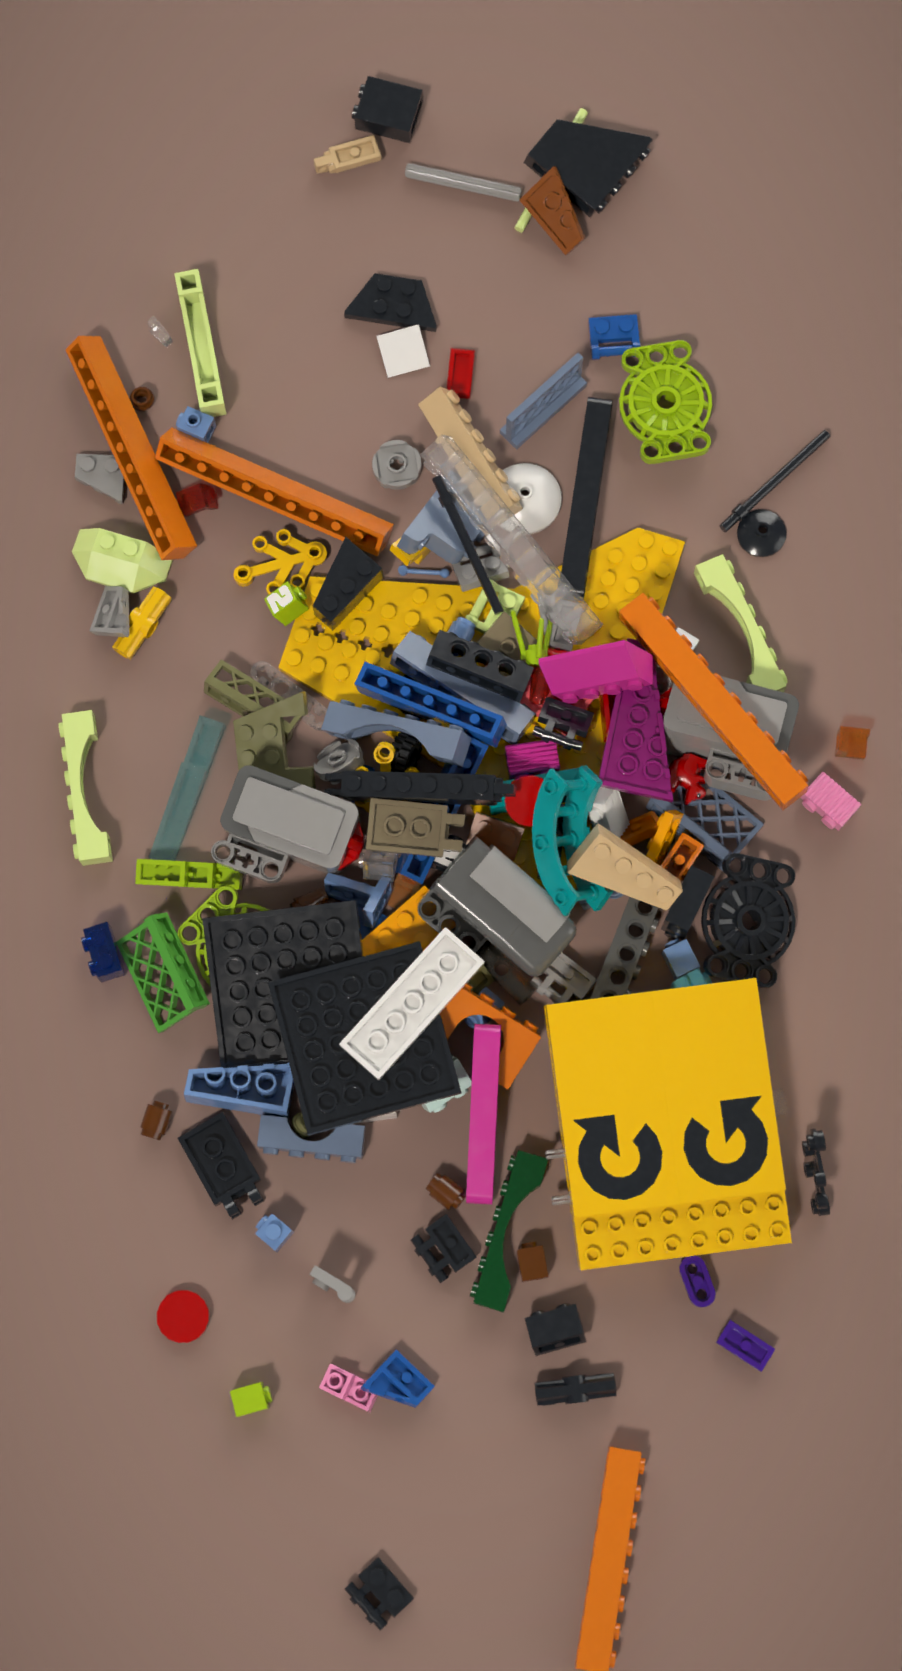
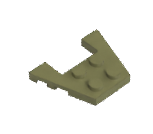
M306 691L233 721L238 770L244 766H254L316 789L314 766L288 767L283 717L305 716L308 714Z

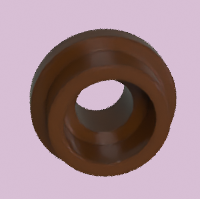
M137 387L131 392L130 401L134 409L146 411L154 404V395L146 387ZM141 397L147 398L143 403L138 402Z

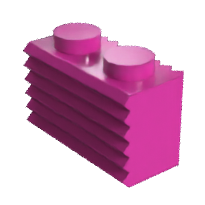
M535 741L505 746L509 780L517 779L524 775L545 774L551 768L556 772L560 771L557 745L554 742Z

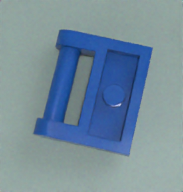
M637 314L592 317L588 319L592 360H599L600 357L620 356L630 348L641 347ZM628 341L632 343V345L599 347L598 345L601 343Z

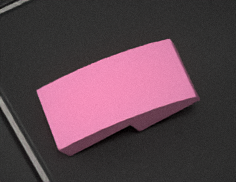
M331 1363L319 1386L320 1389L367 1412H371L378 1397L361 1389L366 1380Z

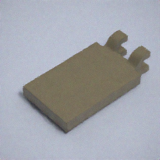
M371 798L365 850L440 858L443 857L444 850L461 852L463 840L448 839L449 825L464 826L465 815L447 813L448 806Z

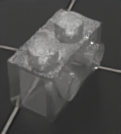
M365 834V836H364V838H365V844H364L363 849H366L367 834ZM370 850L360 853L359 868H363V879L394 882L400 853Z

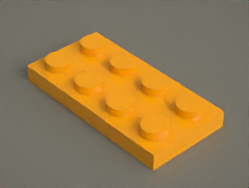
M425 885L362 939L364 956L419 941L424 951L439 935L418 914L417 904L429 890ZM428 901L422 905L421 910L425 915H432L436 911V905ZM449 918L441 923L442 930L446 927L451 931L456 926L455 921Z

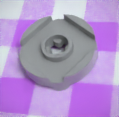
M391 440L384 443L372 459L374 476L382 487L393 490L405 489L415 484L421 472L419 452L402 440ZM394 460L404 464L399 470L390 467V465L394 464Z
M347 739L349 743L342 744L339 740L325 747L317 756L319 760L317 765L314 763V770L320 779L328 781L325 780L326 773H342V770L354 771L357 767L363 766L365 761L359 744L353 739ZM336 781V782H331V784H333V785H336V784H339V783H340V782H337V781Z

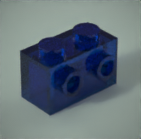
M104 922L83 929L85 937L81 938L84 951L90 952L92 961H89L88 965L92 977L97 976L102 983L126 975L110 924Z

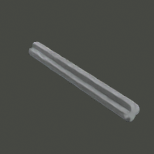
M408 163L405 169V176L407 178L512 201H519L521 198L522 189L517 186Z

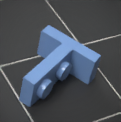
M328 872L324 879L325 892L328 897L340 901L357 900V906L364 908V926L374 928L393 893V875L383 872L376 887H373L367 883H360L345 876Z

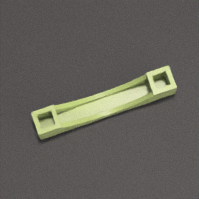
M194 269L174 273L200 411L212 417L227 415L199 270Z
M722 554L696 565L694 575L703 594H711L730 610L747 639L752 670L751 675H748L746 683L784 692L788 683L784 671L782 669L779 670L775 663L777 661L776 654L771 647L768 648L765 642L766 634L762 626H757L754 619L756 617L752 605L747 604L743 597L745 596L744 588L740 582H736L733 576L735 571L730 560L726 561Z
M92 710L62 714V722L59 723L60 737L65 739V746L61 747L63 761H67L68 771H64L66 786H70L71 795H67L69 810H73L74 819L70 820L72 835L76 834L77 844H73L74 857L79 859L82 866L113 862L110 836L107 832H101L94 824L84 794L83 780L87 754L93 741L98 740L95 715Z

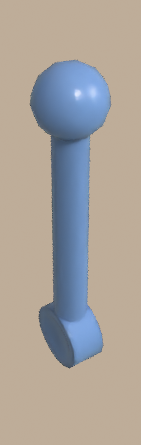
M401 565L398 568V573L401 576L411 573L441 575V577L447 578L450 574L446 568L442 570L410 569L405 565Z

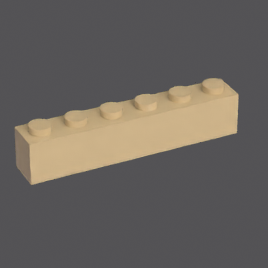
M440 386L418 405L488 521L501 526L523 509L519 503L520 496L513 488L509 487L506 482L508 480L507 475L495 464L496 457L492 451L484 446L482 434L471 425L472 418L465 409L460 407L458 395L452 389L448 390Z

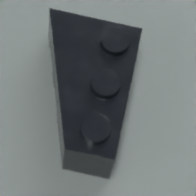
M345 537L313 604L314 615L332 631L383 579V569L347 537Z

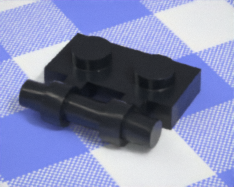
M546 697L538 717V722L546 724V727L544 729L535 725L532 735L540 737L541 741L546 743L551 741L563 745L564 749L571 750L572 748L581 752L584 742L576 740L575 736L578 735L586 738L595 713ZM554 728L568 732L567 736L553 732Z
M447 1214L425 1229L431 1237L426 1242L423 1241L419 1234L410 1240L416 1248L414 1250L418 1257L421 1256L429 1267V1273L431 1276L435 1275L440 1284L449 1278L443 1270L446 1266L450 1265L456 1273L477 1258ZM435 1245L444 1256L439 1262L429 1250Z
M379 1557L358 1575L364 1582V1586L358 1589L351 1582L344 1588L351 1597L349 1600L354 1605L357 1604L367 1615V1621L370 1624L374 1623L379 1630H382L388 1624L381 1616L383 1612L388 1610L395 1617L414 1600L410 1592ZM370 1591L381 1602L376 1608L365 1597Z

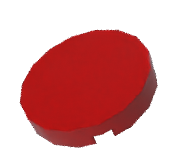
M524 775L513 780L511 784L516 786V797L504 798L506 811L520 825L532 826L536 799L544 780L542 777Z
M177 1290L168 1294L161 1301L157 1310V1324L161 1333L169 1340L177 1343H190L200 1338L207 1329L210 1317L209 1308L205 1300L197 1293L189 1290Z

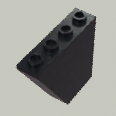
M557 119L527 154L524 164L541 178L552 167L556 166L570 202L591 218L595 212L600 214L608 204L606 198L610 194L615 196L622 187L621 180L624 177L627 179L631 177L637 169L635 166L636 162L639 159L643 162L651 152L649 146L653 139L649 136Z

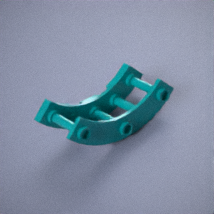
M587 765L580 766L574 779L566 781L553 768L549 769L538 792L533 814L532 842L537 869L547 893L553 898L554 903L564 916H568L576 902L580 900H586L594 911H600L614 892L611 889L572 875L579 889L575 891L567 878V875H571L568 874L567 865H561L557 847L564 846L568 861L590 833V827H587L588 812L592 811L595 797L603 781ZM566 791H569L565 806L560 807ZM563 817V836L556 837L557 818Z

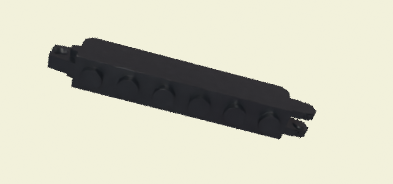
M343 770L342 773L325 774V780L341 782V789L328 788L324 790V793L335 797H343L348 801L370 802L371 798L426 804L497 805V802H502V797H516L515 784L503 783V778H497L495 775Z

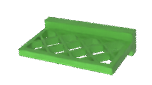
M167 912L150 915L144 919L145 922L116 942L158 1033L166 1031L196 1010L203 1009L210 1004ZM146 929L149 930L152 936V943L144 940ZM129 941L137 943L135 954L129 951L126 944ZM143 945L150 948L148 960L141 957ZM157 951L163 959L162 966L155 963ZM140 963L147 965L145 977L141 976L139 972ZM154 968L161 971L159 983L152 980ZM168 974L174 983L173 989L165 986ZM150 986L158 988L156 1000L152 999L149 994ZM164 991L172 994L170 1006L162 1003ZM178 997L181 998L184 1004V1011L176 1009ZM161 1008L169 1011L167 1022L164 1024L160 1017Z

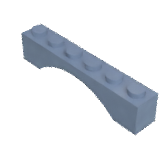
M342 699L340 703L334 701L329 703L321 729L333 737L357 740L375 732H403L416 737L424 745L428 753L438 761L463 767L472 738L464 733V728L450 724L449 728L443 727L440 722L430 719L425 723L421 722L420 718L406 714L405 718L399 717L398 713L384 709L383 713L377 712V709L372 706L362 704L360 708L356 707L354 703Z

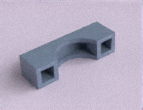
M261 1115L257 1147L263 1149V1154L278 1155L279 1151L289 1152L290 1157L304 1158L305 1153L314 1154V1159L329 1161L330 1156L341 1157V1162L356 1163V1159H362L366 1128L362 1125L349 1124L336 1128L325 1139L307 1141L294 1134L286 1117Z

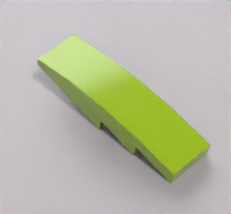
M137 859L135 884L216 889L222 886H232L236 890H242L243 873L218 863Z

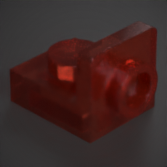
M199 483L176 492L178 504L184 517L206 509H218V496L212 485Z

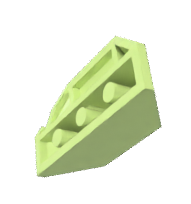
M101 528L80 529L72 550L86 580L106 586H120L133 594L157 583L165 582L173 560H161L156 547L145 541Z

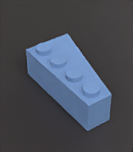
M289 1062L287 1064L274 1065L272 1063L249 1067L244 1065L234 1068L189 1069L184 1097L188 1103L259 1115L286 1117L288 1119L295 1084Z

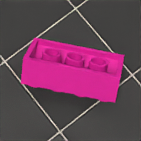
M626 640L539 658V666L552 695L562 699L564 703H576L578 699L583 698L597 699L599 695L603 694L617 695L623 690L636 691L641 690L643 686L653 685V655Z

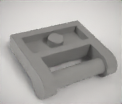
M496 539L489 540L487 544L475 548L478 556L492 553V556L480 559L489 579L496 582L509 577V571ZM463 557L460 562L467 561L469 558ZM460 562L451 564L462 592L481 586L471 563L460 565Z
M316 1265L313 1267L310 1273L314 1277L312 1283L325 1291H328L329 1288L337 1291L339 1299L345 1303H350L355 1299V1291L349 1285Z

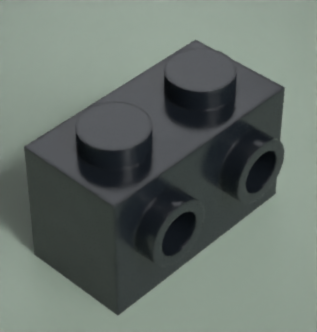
M569 1303L561 1304L556 1309L547 1312L536 1311L530 1317L525 1318L531 1345L536 1356L587 1342L576 1303L572 1305Z

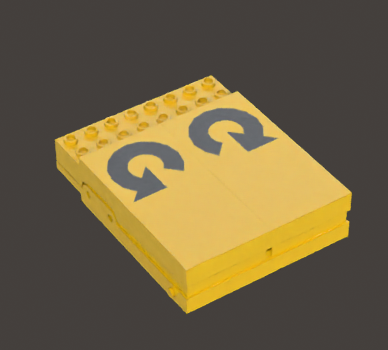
M756 978L544 1006L562 1149L546 1150L545 1154L563 1152V1154L546 1156V1159H564L568 1195L552 1196L551 1200L569 1198V1200L552 1202V1205H570L577 1262L580 1270L792 1243L785 1196L786 1186Z

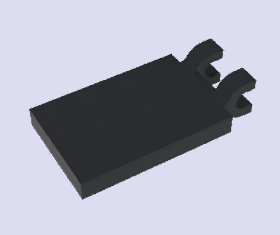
M223 1112L177 1138L214 1205L218 1206L223 1203L232 1220L241 1215L234 1200L246 1193L255 1206L264 1202L255 1186L261 1179Z

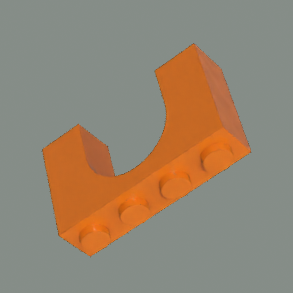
M466 983L440 1012L446 1038L448 1040L460 1021L472 1015L490 1017L498 1025H501L502 1042L500 1045L499 1085L509 1089L541 1039L540 1033L537 1032L539 1027L528 1020H525L523 1023L516 1019L517 1014L505 1006L500 1009L493 1004L495 1002L493 998L485 993H481L479 996L471 991L473 987Z

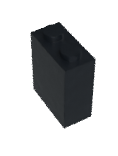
M368 76L366 83L361 84L359 89V105H354L352 111L355 129L410 143L423 104V90Z
M691 865L682 883L683 891L672 904L661 927V930L665 931L664 935L673 940L677 938L685 939L715 876Z

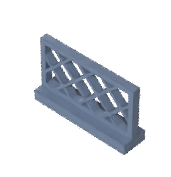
M579 353L573 356L506 417V425L500 429V434L516 450L587 387V382L581 377L583 357Z
M707 784L701 786L713 792L714 800L700 799L692 801L687 805L697 806L698 817H688L685 814L684 806L686 805L684 804L682 789L685 788L678 786L676 789L678 790L679 801L667 802L650 798L646 808L649 811H655L658 817L668 810H677L684 814L676 833L680 836L683 832L704 845L701 854L722 871L723 859L727 855L740 853L764 825L723 790L710 787ZM728 804L733 809V816H720L719 805ZM702 805H715L716 817H703ZM747 820L755 828L751 832H740L739 821ZM721 821H734L735 833H722ZM704 822H717L718 833L709 834L705 831ZM723 838H736L737 848L733 853L724 846ZM732 858V859L729 861V865L731 864V862H732L735 858Z

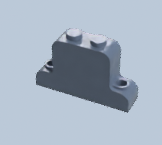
M452 470L444 480V483L456 500L454 504L472 543L475 541L480 543L488 531L484 528L488 519L481 508L462 496L465 492L463 490L465 481L462 476ZM436 490L403 533L397 547L408 554H414L419 550L421 551L423 547H427L448 563L457 564L463 557L468 559V556L446 509L442 508L438 500L440 496Z

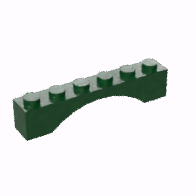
M518 1150L517 1156L511 1155L507 1170L512 1171L510 1180H504L500 1195L505 1197L502 1207L496 1205L492 1220L496 1221L497 1224L494 1232L490 1230L488 1232L485 1246L489 1247L487 1257L481 1256L477 1270L482 1275L479 1283H473L470 1297L474 1298L473 1304L504 1313L511 1289L503 1261L505 1231L511 1216L519 1204L530 1193L541 1186L548 1162L546 1158Z

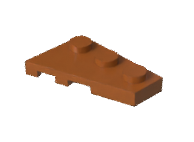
M552 167L520 201L564 255H568L585 237L557 167Z

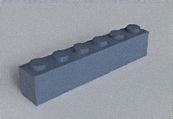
M409 631L393 651L390 664L418 683L503 716L507 726L501 738L512 745L517 744L531 726L536 713L531 711L525 704H520L517 701L427 666V659L433 645L428 643L424 637Z

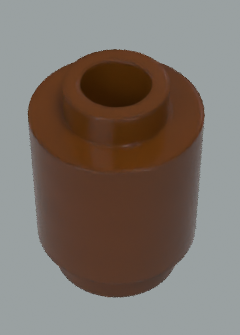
M154 1100L153 1105H147L140 1126L142 1128L141 1135L161 1140L162 1135L166 1133L173 1112L168 1110V1104Z
M437 1173L426 1187V1190L430 1192L429 1195L448 1210L452 1207L457 1209L465 1199L463 1195L465 1189L445 1174L442 1176L440 1173Z

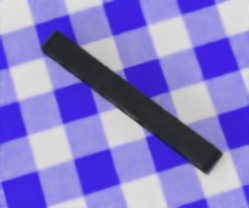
M588 397L559 583L558 598L584 600L612 413V399Z

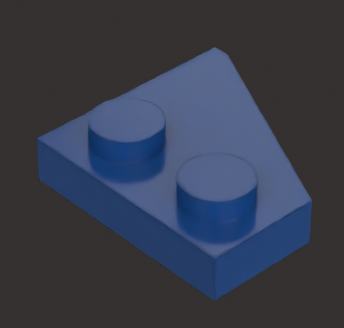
M395 1350L362 1385L361 1389L365 1392L416 1408L435 1386L398 1350Z

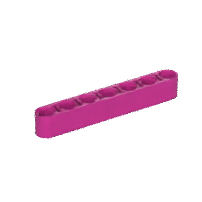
M475 1024L466 1190V1203L493 1204L501 1025Z

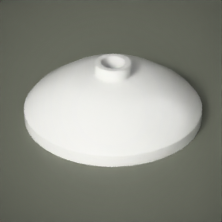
M520 463L505 468L503 471L508 477L506 482L520 496L519 503L523 509L502 524L501 527L512 533L522 535L534 534L546 529L554 522L561 508L562 496L557 480L546 469L535 464ZM527 490L530 494L523 496L521 491Z

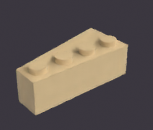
M599 823L596 824L567 861L568 874L664 910H668L683 891L680 879Z

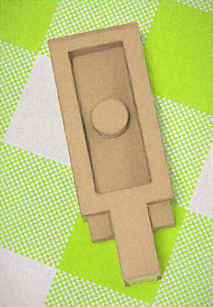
M372 135L329 147V150L324 152V156L314 158V167L317 174L328 171L330 174L381 161V153L375 136Z

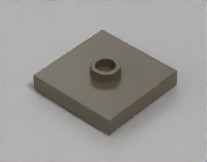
M503 611L477 643L489 650L500 651L505 656L514 660H520V648L512 617ZM519 624L525 649L528 650V645L537 644V639ZM499 672L503 676H509L505 672Z

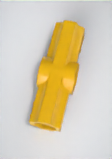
M153 586L139 608H134L129 615V636L118 637L112 646L113 650L124 658L131 660L145 638H150L159 623L158 619L170 604L172 598L160 588Z

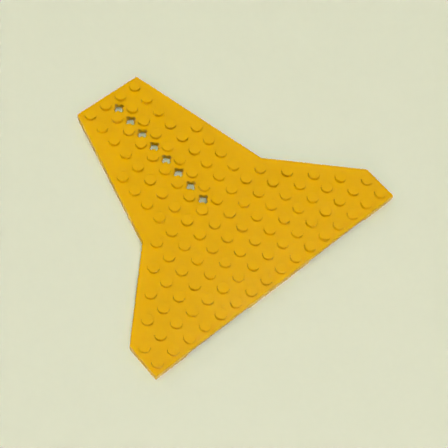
M636 528L591 550L584 600L564 599L584 605L572 651L622 640L627 641V638L637 640L620 621L619 610L644 593L647 598L652 597L660 607L659 612L663 614L685 541ZM562 565L514 589L507 588L525 597V601L517 615L518 623L536 639L538 637L540 619L537 594L539 592L558 598ZM310 576L304 592L307 596L305 602L309 609L294 621L278 667L279 670L330 701L340 703L341 699L347 700L360 708L362 704L376 708L377 712L382 713L384 709L398 713V716L405 718V714L398 708L359 693L354 683L364 662L404 676L403 672L390 664L392 654L389 658H386L385 652L382 650L391 646L394 651L409 631L424 637L428 643L433 645L439 630L448 632L453 621H456L458 617L465 618L466 615L470 614L483 589L482 587H477L462 592L460 585L380 581L332 631L314 615L313 604L326 577ZM489 601L485 604L478 618L483 623L492 608ZM322 625V629L325 632L315 636L314 631L311 630L312 627ZM474 630L475 634L471 641L478 642L484 634ZM345 632V636L349 637L348 640L338 643L335 635ZM368 639L372 647L361 650L359 642ZM476 663L480 667H485L482 663ZM597 698L587 709V711L595 714L586 738L578 735L575 736L576 740L584 742L581 752L572 748L571 750L564 749L563 745L556 743L560 771L587 765L599 777L606 742H603L599 698ZM534 716L531 726L517 744L541 741L540 737L532 735L535 725L545 729L546 724L538 722V717ZM420 719L421 722L427 723L426 719ZM382 731L393 739L399 733L395 731ZM501 738L497 748L488 745L489 747L476 774L495 775L497 778H503V781L509 780L505 746L512 744ZM422 744V750L419 754L443 768L445 763L432 757ZM470 805L474 815L478 811L525 827L514 863L545 889L542 880L537 879L538 869L533 850L532 826L528 827L518 824L508 813L491 815L488 805ZM587 817V827H590L591 832L593 830V827H591V820H589V817ZM562 846L561 855L562 866L567 865L564 846ZM567 875L569 882L576 889L577 885L572 875Z

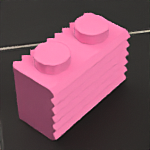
M822 772L808 787L807 792L800 797L803 800V806L812 813L816 811L823 817L821 821L829 829L835 828L838 831L861 806L860 802L826 775L825 772Z

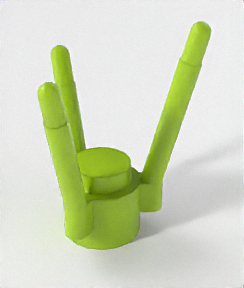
M512 610L511 617L520 648V660H526V663L531 667H540L539 658L547 657L553 619H548L544 643V619H539L537 644L528 645V650H526L516 612Z

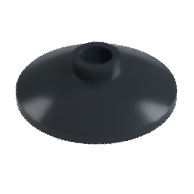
M769 510L751 511L742 522H739L737 528L738 542L747 553L753 556H771L777 553L785 543V524L777 514ZM765 527L767 532L764 534L760 533L758 528Z

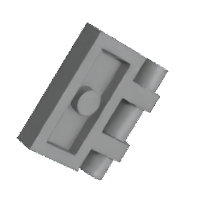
M561 953L544 972L548 975L543 981L538 976H534L530 984L537 989L536 992L541 996H547L554 1003L570 1002L569 999L572 995L582 1000L597 982V979L564 953ZM554 981L566 989L562 995L550 987Z

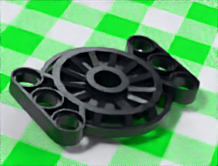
M733 853L727 855L722 862V869L728 877L712 888L702 908L701 926L703 936L708 947L714 953L704 960L703 968L705 973L713 978L727 981L756 978L759 988H768L773 986L777 980V972L771 964L776 962L786 952L795 932L796 918L793 904L783 889L794 883L795 871L787 864ZM732 858L740 861L741 868L738 872H733L729 868V861ZM757 863L761 864L765 869V873L761 878L756 877L753 873V867ZM780 869H784L788 873L786 883H781L777 879V872ZM732 880L734 884L731 885L728 881ZM723 886L724 890L716 899L713 898L716 891ZM711 904L710 920H707V911ZM745 912L751 915L754 922H757L756 926H752L749 930L742 923V917ZM707 926L711 927V933L715 939V941L713 942L710 938ZM784 943L780 951L775 955V951H777ZM714 958L719 959L722 963V969L718 973L713 972L710 968V963ZM737 964H743L746 968V975L743 978H738L734 973ZM762 969H766L770 973V980L766 984L762 983L758 978V974Z

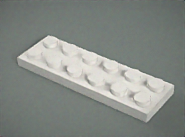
M445 927L339 1045L376 1079L380 1080L485 964V961Z

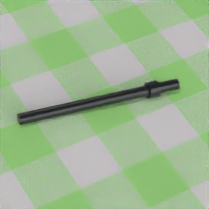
M823 430L742 505L738 504L732 510V514L719 525L721 530L726 533L738 521L742 522L749 515V511L831 437L830 434Z
M442 476L434 477L432 481L440 496L438 500L442 508L446 509L492 610L497 615L503 612L504 609L454 504L456 500L452 492L448 491Z

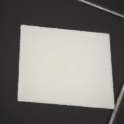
M419 324L377 336L388 378L430 366Z

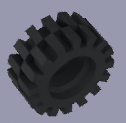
M399 732L398 736L395 737V742H392L395 748V756L391 761V772H405L409 767H417V761L420 759L419 753L422 750V743L416 737Z

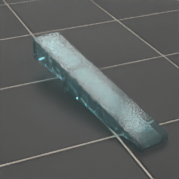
M199 716L184 762H181L149 858L154 860H176L226 728L224 723Z

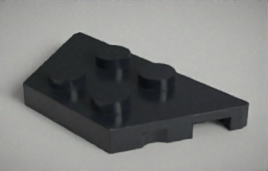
M374 273L344 312V318L405 328L419 324L420 330L436 332L437 330L422 280Z

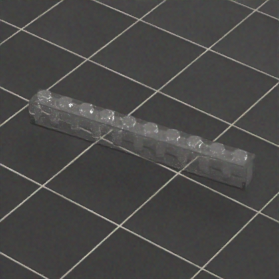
M440 435L420 454L425 460L423 464L432 474L435 473L437 476H442L448 491L452 492L455 497L456 506L468 513L470 523L477 530H481L485 534L484 540L491 548L497 549L501 554L499 558L503 564L514 570L516 580L522 586H527L531 591L530 596L533 601L539 606L542 605L547 611V618L554 625L557 624L563 631L561 635L568 643H573L574 645L583 644L604 625L451 436Z

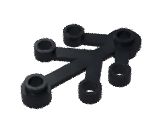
M815 1128L810 1129V1134L806 1135V1141H802L804 1156H813L812 1161L803 1162L805 1177H814L815 1198L810 1199L812 1213L818 1214V1216L830 1215L829 1201L824 1189L826 1178L820 1155L821 1151H826L823 1130L816 1131Z

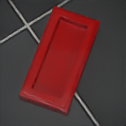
M451 348L446 389H452L459 398L470 399L475 350Z

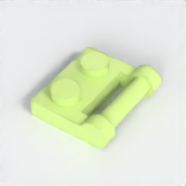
M490 579L504 611L511 616V611L514 610L517 616L525 601V597L498 585ZM482 589L470 614L466 615L465 619L475 625L474 630L484 634L501 613L495 615L491 608L484 623L478 620L488 601Z

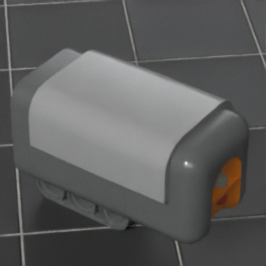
M474 836L417 904L420 917L438 933L442 931L441 923L443 920L453 919L456 926L451 932L460 940L467 935L474 937L475 944L471 948L474 953L479 950L486 940H489L530 976H539L544 973L574 939L577 932L576 924L569 918L570 913L568 916H564L554 903L553 898L543 887L493 844L488 847L477 836ZM431 901L435 903V913L425 915L422 912V905L425 902Z

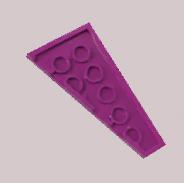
M627 638L628 642L646 651L637 640ZM653 659V685L643 686L641 690L636 691L623 690L620 694L615 695L599 778L603 781L601 787L673 802L664 725L659 702L660 695L656 679L657 672Z

